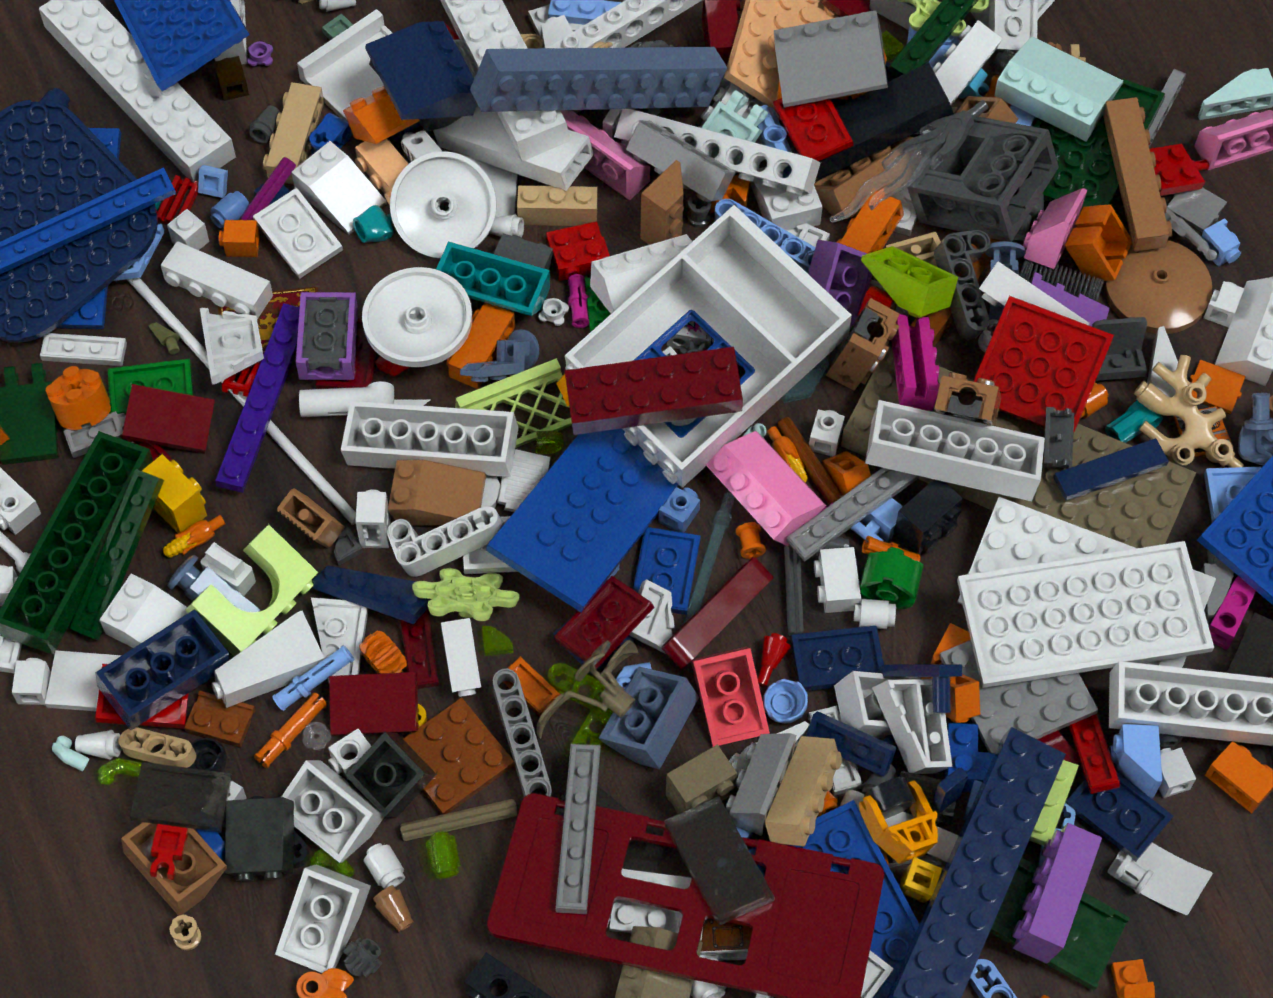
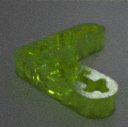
M557 663L549 669L548 683L560 694L570 690V683H574L573 690L570 691L578 694L579 687L588 684L595 690L589 698L597 700L599 692H603L606 688L599 680L589 675H586L579 682L577 680L574 682L578 670L567 664ZM562 673L566 674V680H561L559 683L556 682V676H560ZM569 698L591 709L572 744L586 745L588 737L591 740L589 745H600L602 749L605 743L599 739L601 733H593L589 727L594 721H602L606 725L613 711L608 708L604 712L600 707L575 698Z

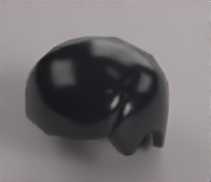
M209 737L196 739L192 742L191 745L197 757L195 762L190 767L183 769V771L189 777L200 782L213 780L218 773H222L226 766L227 755L224 746L218 740Z

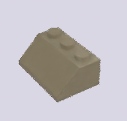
M633 926L629 942L664 950H673L676 946L678 933L660 927ZM701 941L699 942L697 950V955L699 957L703 942ZM623 965L615 998H689L693 980Z

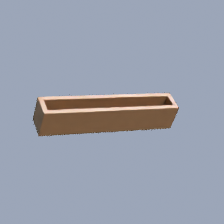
M1137 97L1106 101L1103 118L1134 251L1166 247L1168 238L1172 236L1171 222L1166 221L1165 218L1167 211L1166 200L1164 197L1161 198L1159 192L1161 190V179L1159 174L1155 175L1154 171L1156 159L1154 152L1149 150L1150 133L1148 129L1144 128L1143 124L1145 122L1144 108L1139 107Z

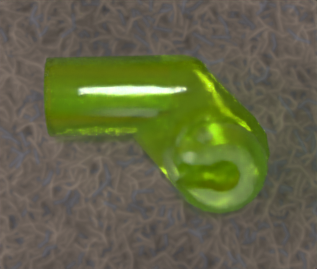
M122 758L114 759L100 766L98 769V781L101 784L110 785L114 782V776L120 773L139 777L142 771V762Z
M323 849L315 851L314 856L310 859L311 866L317 864L324 868L325 866L333 867L337 873L350 878L355 874V870L347 860L339 863Z

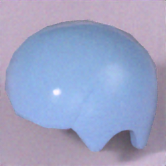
M778 680L776 683L771 684L763 695L764 710L772 720L779 723H792L800 719L807 709L808 694L798 681Z

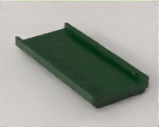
M1021 858L989 932L1013 946L1016 938L1012 937L1014 928L1019 920H1023L1026 913L1025 910H1022L1023 903L1028 893H1032L1036 885L1032 882V878L1038 866L1024 858ZM1083 892L1064 948L1045 964L1094 991L1099 985L1098 982L1130 917Z

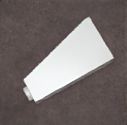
M303 611L295 613L215 670V682L212 683V688L216 698L223 699L226 708L289 685L293 682L292 679L295 676H302L325 659Z

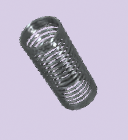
M1025 259L1019 276L1032 283L1034 273L1037 271L1039 264L1036 263L1030 277L1034 262ZM1057 264L1049 281L1052 268H1049L1045 278L1048 269L1045 266L1041 280L1044 281L1045 278V282H1049L1053 286L1059 282V284L1065 286L1064 291L1076 297L1081 293L1097 302L1104 279L1097 277L1095 280V276H1093L1088 287L1091 277L1089 274L1083 286L1086 273H1084L1078 286L1081 271L1078 273L1074 283L1077 270H1074L1068 285L1072 268L1069 270L1064 282L1068 267H1065L1060 279L1063 269L1062 265L1054 282L1059 266ZM1040 265V268L1038 270L1039 274H1041L1043 265Z

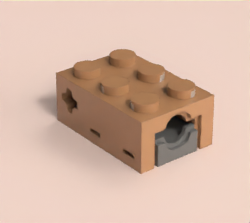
M870 298L850 327L849 336L842 341L826 376L855 391L860 382L865 385L869 376L875 371L889 349L887 345L899 328V325L895 323L900 313Z
M950 372L949 377L943 375L941 377L935 411L943 415L996 426L1002 397L999 387L994 385L995 382L992 380L978 378L977 382L968 381L966 375Z

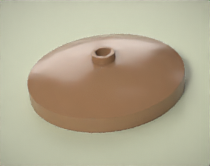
M1169 240L1166 247L1134 251L1133 245H1131L1126 258L1121 259L1123 264L1116 279L1104 281L1105 296L1114 313L1120 319L1130 317L1146 318V332L1157 334L1158 328L1162 326L1165 327L1167 334L1177 333L1193 326L1206 312L1212 296L1211 276L1202 260L1188 248Z

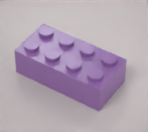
M1067 823L1061 831H1055L1052 839L1046 841L1041 854L1045 857L1042 866L1039 865L1032 878V882L1036 884L1032 893H1028L1022 906V910L1026 911L1022 921L1019 920L1012 934V937L1016 938L1013 949L1048 963L1064 948L1102 837Z

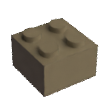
M717 744L667 773L666 797L684 824L691 820L696 822L705 817L709 809L716 805L718 807L726 805L731 794L735 795L737 772Z

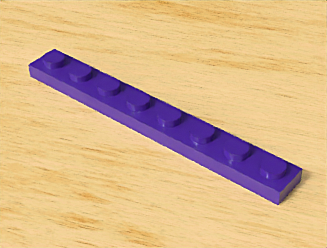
M283 303L264 352V359L261 360L215 480L217 487L241 493L244 492L297 351L300 307Z

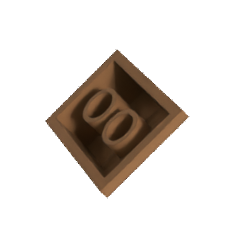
M397 460L388 511L395 520L405 519L410 525H444L481 508L486 474L480 471L427 460Z

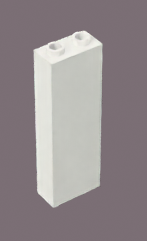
M479 106L475 109L473 116H463L447 127L433 130L438 146L469 156L478 161L556 188H561L565 191L568 190L594 155L589 136L568 130L569 142L522 162L498 113L481 112Z

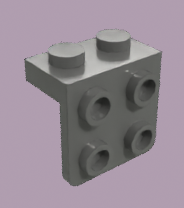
M1130 317L1095 321L1092 327L1114 335L1096 381L1146 377L1147 367L1141 350L1147 328L1146 318Z

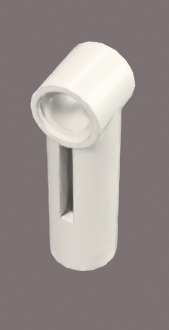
M379 381L373 382L367 387L300 390L301 417L348 415L350 401L394 404V386L388 382Z

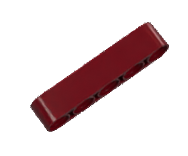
M753 556L661 649L680 669L684 668L774 576Z

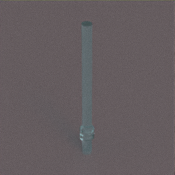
M725 493L720 510L716 511L713 520L715 526L683 625L701 607L724 531L729 527L732 519L730 513L735 500L732 493Z

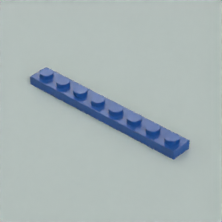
M164 167L1 241L0 274L175 195L176 191Z

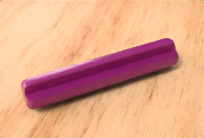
M287 157L282 158L242 214L241 220H254L253 216L270 204L291 172L295 169L296 164Z

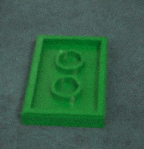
M190 359L108 368L110 413L116 411L117 414L124 413L126 415L132 384L193 395Z

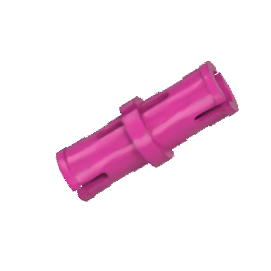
M574 274L568 280L570 289L568 305L572 311V325L576 328H584L589 325L587 298L589 297L585 290V277L580 274Z

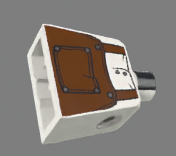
M730 888L715 890V896L733 899V890ZM711 918L706 919L700 941L703 942L700 955H705L706 958H717L718 961L745 960L752 929L745 925Z

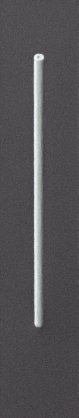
M140 278L127 279L209 369L207 351ZM229 389L230 393L244 407L247 397L243 396V392L240 391L236 395L233 394V390ZM270 420L266 432L352 525L356 524V512Z

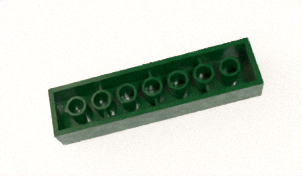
M98 431L0 609V635L2 637L52 655L54 654L79 607L135 469L142 471L153 462L149 448Z

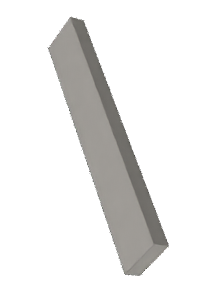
M881 468L787 537V542L805 562L820 551V549L831 543L921 476Z
M571 744L556 899L557 913L587 914L601 752L600 745Z

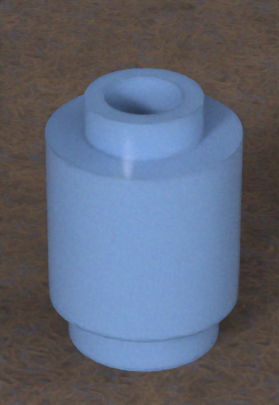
M239 191L228 193L210 209L212 222L217 227L224 228L225 220H239L249 206L247 198Z

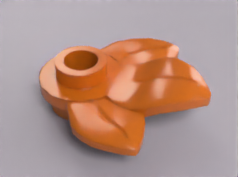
M330 968L321 974L311 971L304 973L298 979L296 992L299 998H347L343 991L352 984L354 978L346 971L337 968ZM309 981L316 982L318 989L315 993L307 991L306 984Z

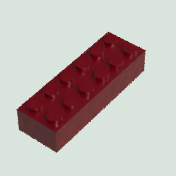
M734 347L564 370L574 435L741 412L743 407Z

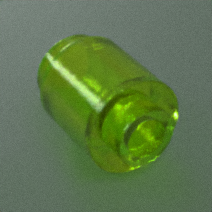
M446 831L432 834L431 839L426 842L431 871L435 872V877L438 879L456 876L459 873L458 867H460L461 863L455 836L449 835Z

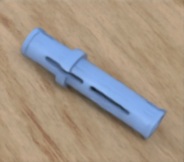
M342 645L341 648L302 676H295L291 684L272 696L273 700L281 710H286L287 707L301 697H308L311 694L310 691L328 679L329 676H332L344 666L353 662L354 657L347 647Z

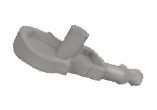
M1167 207L1165 218L1166 221L1171 222L1172 229L1180 236L1186 237L1191 241L1198 251L1204 253L1206 259L1209 261L1215 260L1218 257L1217 252L1210 250L1207 241Z

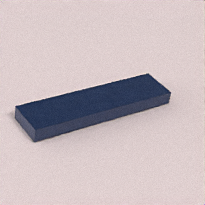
M1155 438L1055 473L1053 478L1065 501L1165 467L1169 461L1158 440Z

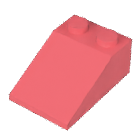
M749 647L695 658L691 661L712 747L717 744L720 746L758 737L761 734H770L753 657Z

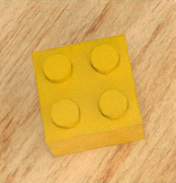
M162 454L142 470L164 480L153 510L177 533L186 530L207 516L204 506L206 501L200 493L202 491L201 486L194 478L190 477L188 479L183 474L181 466L175 460L169 461Z

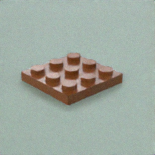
M462 697L420 726L419 731H414L403 738L437 774L422 791L441 815L452 812L515 766L514 760Z

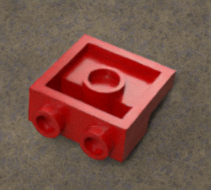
M597 221L546 232L548 246L553 248V263L559 281L569 280V277L574 274L590 275L592 261L610 256Z

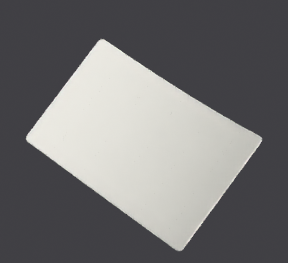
M1154 843L1148 847L1137 862L1132 859L1134 863L1144 870L1154 872L1140 893L1184 915L1189 914L1213 874L1211 871L1173 855ZM1121 850L1108 869V873L1114 876L1121 863L1127 857ZM1121 878L1118 879L1119 881L1123 882L1124 884L1135 890L1134 887H1132L1130 884H1128Z

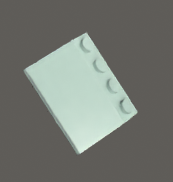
M1031 36L1012 57L999 76L994 96L1002 98L1005 102L1087 141L1103 116L1106 101L1113 100L1123 84V80Z

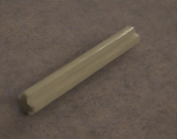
M509 799L403 823L400 825L403 840L408 841L514 817L518 811L515 800Z

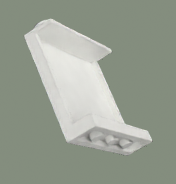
M377 9L297 63L300 79L306 85L322 87L324 103L346 121L343 110L350 107V102L362 97L365 99L372 95L374 89L384 86L380 77L369 65L370 57L365 49L367 43L392 34L384 25L383 14Z

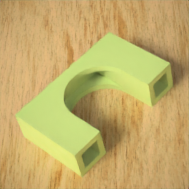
M270 525L266 526L243 549L264 570L271 581L272 598L265 610L260 612L242 611L229 602L212 584L185 609L188 613L195 609L225 649L234 657L256 642L255 639L262 632L265 635L270 632L278 623L274 619L280 612L285 615L294 607L296 602L293 599L299 592L304 595L314 585L312 579L318 573Z

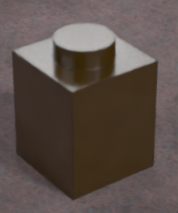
M239 56L224 58L214 62L224 101L249 95Z

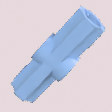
M768 105L760 106L769 112L765 120L757 126L762 130L759 136L762 144L792 153L786 139V130L780 125L774 108ZM787 166L784 169V178L791 174V166Z

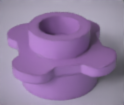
M259 41L248 47L250 57L247 61L250 66H269L272 64L271 53L273 52V47L270 44Z

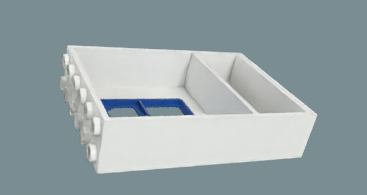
M733 205L565 355V369H578L666 356L661 350L662 346L692 321L696 322L714 340L713 345L707 350L734 347L736 361L745 369V375L740 378L743 398L741 412L698 417L692 423L685 426L663 422L622 428L625 431L624 436L634 446L638 444L644 450L643 454L646 459L653 465L657 463L664 470L663 475L672 484L677 482L683 488L706 467V464L725 444L739 437L849 336L852 315L743 212Z

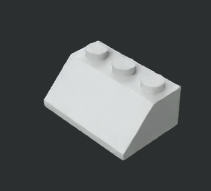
M306 760L281 796L294 801V826L339 863L346 860L364 844L384 818L378 809L359 790L321 760Z

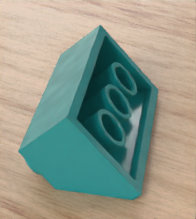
M449 241L436 270L442 271L457 280L465 289L469 298L533 316L542 309L550 290V270Z

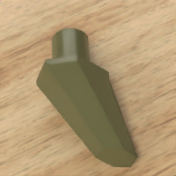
M157 322L149 325V328L159 339L160 343L163 346H167L171 355L177 354L180 351L177 341L180 339L179 335Z

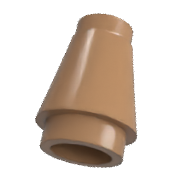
M394 885L385 888L373 898L376 903L375 908L399 933L414 923L400 889L396 890Z

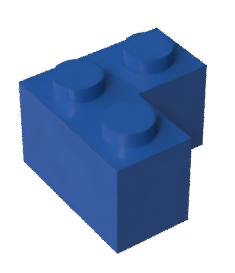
M948 723L947 730L952 767L944 770V779L956 769L962 767L968 774L963 792H971L975 780L983 782L995 753L978 752V724Z

